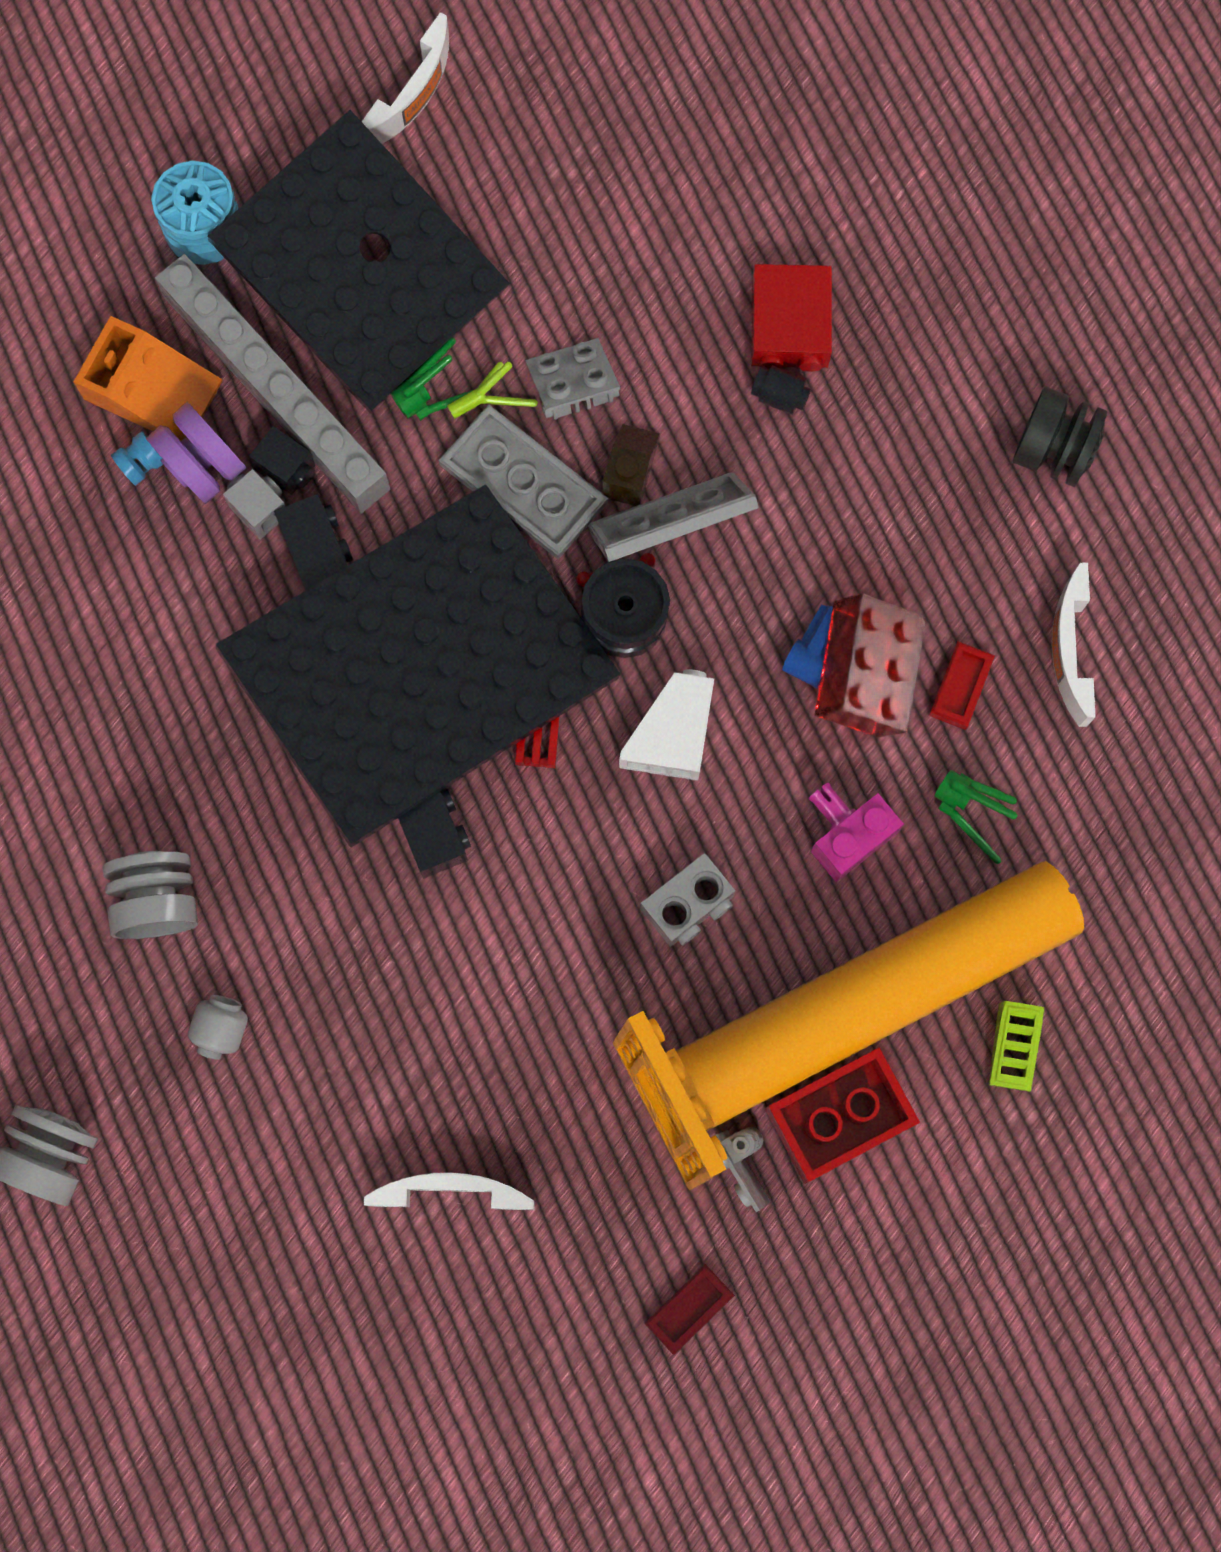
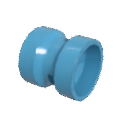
M143 431L132 438L130 446L119 448L111 454L114 462L135 486L145 479L146 472L150 469H158L163 465L160 461L162 457L147 441L146 437L148 436Z

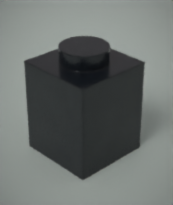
M272 426L249 455L256 471L263 476L268 475L280 488L290 495H293L298 487H305L315 472V463L311 452L274 426Z

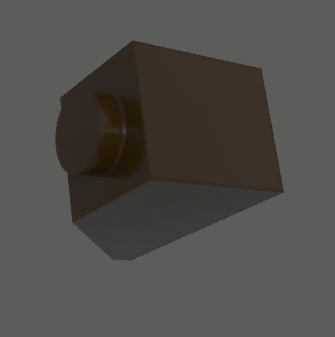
M622 424L613 444L603 479V494L609 500L633 506L641 505L660 433Z

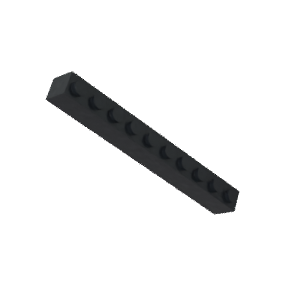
M318 494L274 511L305 590L347 567V563L353 561L345 538L337 541L332 529L339 526L331 504L323 506ZM448 788L443 789L398 818L423 879L468 861L465 849L470 848L471 844L463 825L455 827L449 813L456 811V807Z

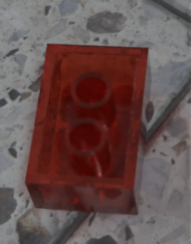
M863 593L834 601L814 716L878 738L907 733L926 617Z

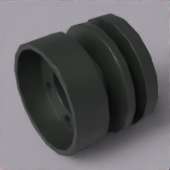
M1044 386L1020 439L1012 463L1036 472L1046 457L1053 460L1050 478L1057 480L1065 464L1070 466L1065 484L1075 487L1080 477L1091 467L1104 437V424L1108 411L1097 407L1090 423L1083 420L1089 403L1083 401L1073 416L1066 414L1069 395Z

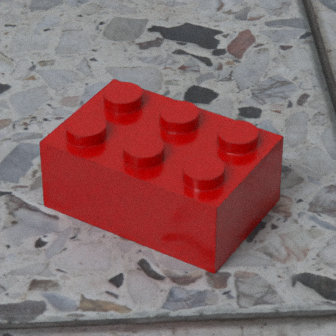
M880 1047L780 1099L765 1109L804 1184L920 1123Z

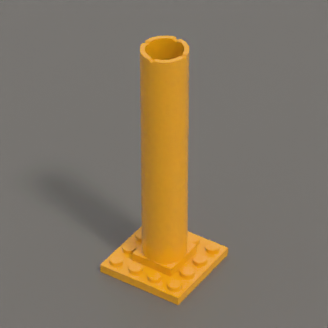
M1046 861L1035 864L677 1050L673 1048L667 1052L664 1051L661 1043L665 1041V1037L655 1018L648 1020L644 1011L628 1018L614 1039L613 1045L689 1191L726 1170L723 1161L727 1159V1154L717 1136L709 1137L707 1132L710 1129L1081 934L1084 930V917L1075 894H1071L1068 890L1070 885L1064 876Z

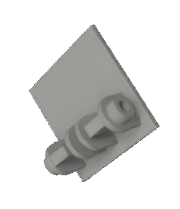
M599 338L525 360L541 398V406L545 418L553 417L556 420L559 417L572 414L571 404H573L575 412L579 413V402L584 401L586 409L589 410L591 409L590 399L593 406H598L607 402L611 403L614 397L620 396V385Z
M748 1127L733 1135H730L728 1130L715 1135L720 1140L727 1154V1159L723 1163L726 1169L730 1168L738 1181L734 1185L738 1197L746 1207L752 1205L756 1212L760 1211L771 1201L745 1158L762 1147L764 1141L762 1133L757 1128Z

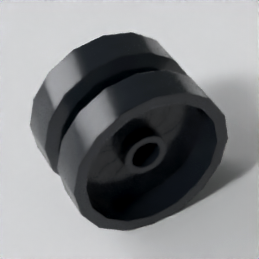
M626 558L607 562L593 572L584 586L581 619L607 655L629 658L642 655L656 646L665 632L670 606L667 584L657 570L642 561ZM627 606L630 607L631 610L623 611L622 607Z

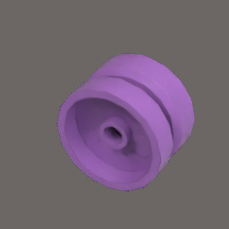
M187 401L172 414L174 423L186 435L182 441L168 427L162 425L155 429L146 439L162 457L160 461L185 488L188 486L203 503L207 504L220 492L219 483L207 470L210 466L213 465L225 479L231 481L247 467Z

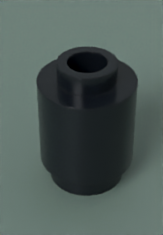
M762 365L754 381L751 395L759 397L758 402L793 415L796 408L803 411L811 388L805 386L807 378L774 365L771 368Z

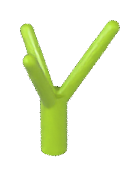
M498 362L478 388L450 403L447 407L453 418L456 419L480 404L536 407L538 401L535 399L486 396L485 394L512 368L511 362H506L505 364Z

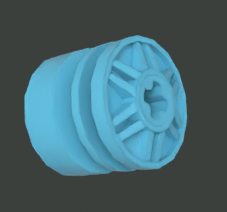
M188 161L174 165L163 172L155 183L151 198L154 214L162 229L165 240L176 256L181 257L183 254H186L194 264L206 265L219 262L224 257L208 241V235L239 209L231 184L221 170L209 163Z

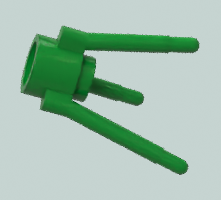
M451 338L406 381L390 393L407 419L416 414L421 421L431 413L448 408L447 405L471 392H464L428 406L426 404L431 399V396L424 385L452 361L451 355H446L443 359L441 358L456 343L455 338Z
M950 770L934 797L942 801L938 809L950 816L995 864H1000L1002 860L955 808L959 807L964 810L970 800L973 799L1014 820L1018 816L1015 811L985 795L1013 805L1017 803V799L1000 790L977 782L963 773L959 775L955 771Z

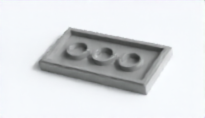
M489 404L438 460L439 465L472 492L486 484L514 525L558 560L608 503V498Z
M730 472L593 521L588 524L591 537L610 562L758 509L759 507L755 494L734 472Z

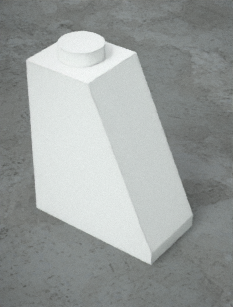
M683 670V674L674 672L621 750L619 768L698 780L714 679L707 678L706 673L698 670Z

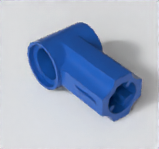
M821 604L802 640L798 639L790 650L782 671L818 689L834 660L833 654L849 628L851 619L843 611L833 606Z

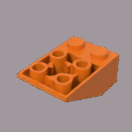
M110 315L73 382L85 401L151 431H154L160 425L166 426L182 441L186 435L174 423L172 414L188 401L203 418L223 381L215 374L146 331Z

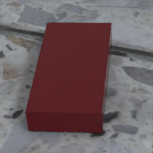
M704 1264L644 1324L675 1355L735 1295Z

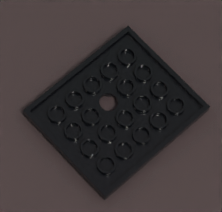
M351 110L344 114L208 235V241L369 413L374 411L391 395V392L406 381L510 284ZM369 234H378L384 237L390 248L388 257L381 262L366 260L359 249L361 240Z

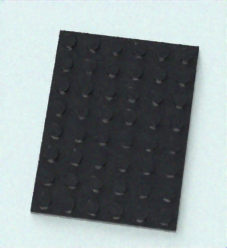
M486 484L216 643L217 652L350 848L619 679L620 672Z

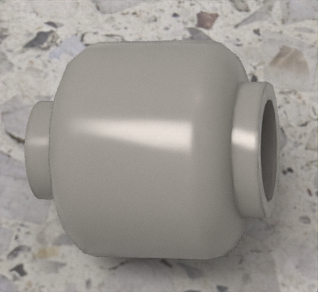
M211 995L209 1000L200 1001L197 1004L188 1031V1038L194 1045L198 1046V1054L210 1059L219 1060L222 1054L235 1053L239 1049L248 1021L247 1014L241 1010L242 1004L225 996Z

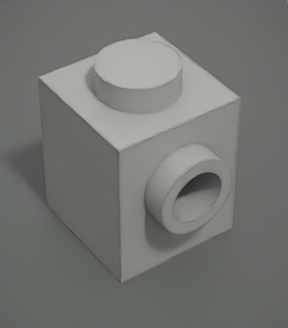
M253 469L246 475L241 474L232 480L227 486V491L223 494L229 508L259 540L279 524L274 511L285 507L284 502L279 497L282 491L268 475L262 479Z

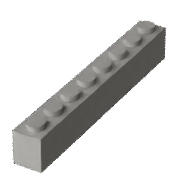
M183 254L155 277L166 301L288 435L311 452L314 463L360 514L391 490L384 470L186 254Z

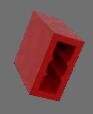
M755 264L752 278L751 366L761 367L764 365L769 368L772 365L779 368L799 367L800 370L807 372L828 368L832 354V266Z

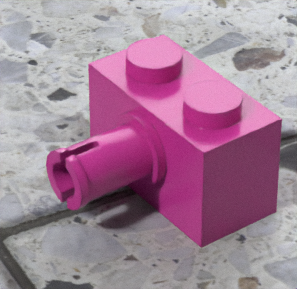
M829 782L824 784L820 791H815L808 798L832 825L829 828L831 831L814 844L811 853L836 883L896 836L904 826V823L879 793L857 810H850L832 789Z

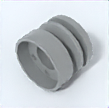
M145 851L117 858L103 865L104 878L112 880V882L105 886V893L109 896L125 898V900L113 904L107 909L110 936L118 939L154 938L185 932L198 925L195 898L190 895L175 893L189 887L193 883V877L189 873H183L191 867L190 856L187 853Z
M15 1105L11 1115L27 1122L28 1125L26 1130L6 1125L4 1131L20 1142L17 1149L0 1146V1181L42 1199L68 1206L80 1180L65 1170V1165L67 1161L87 1164L90 1158L74 1151L73 1148L76 1143L95 1148L98 1138L89 1134L79 1123L49 1110Z

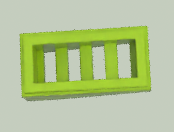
M1011 1001L999 1003L989 1077L990 1086L1031 1091L1042 1030L1044 1007ZM1010 1016L1030 1019L1029 1026L1009 1023ZM1007 1033L1027 1036V1043L1006 1040ZM1004 1050L1024 1052L1025 1060L1003 1057ZM1001 1067L1023 1069V1077L1001 1074Z

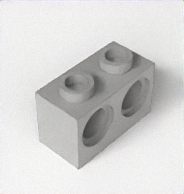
M704 853L642 901L640 910L670 947L677 941L684 946L702 931L698 925L711 916L715 921L733 907L729 900L734 897L736 891ZM700 882H710L716 887L717 896L711 900H702L696 895L694 888ZM671 906L679 907L685 913L686 919L680 925H670L663 919V911Z

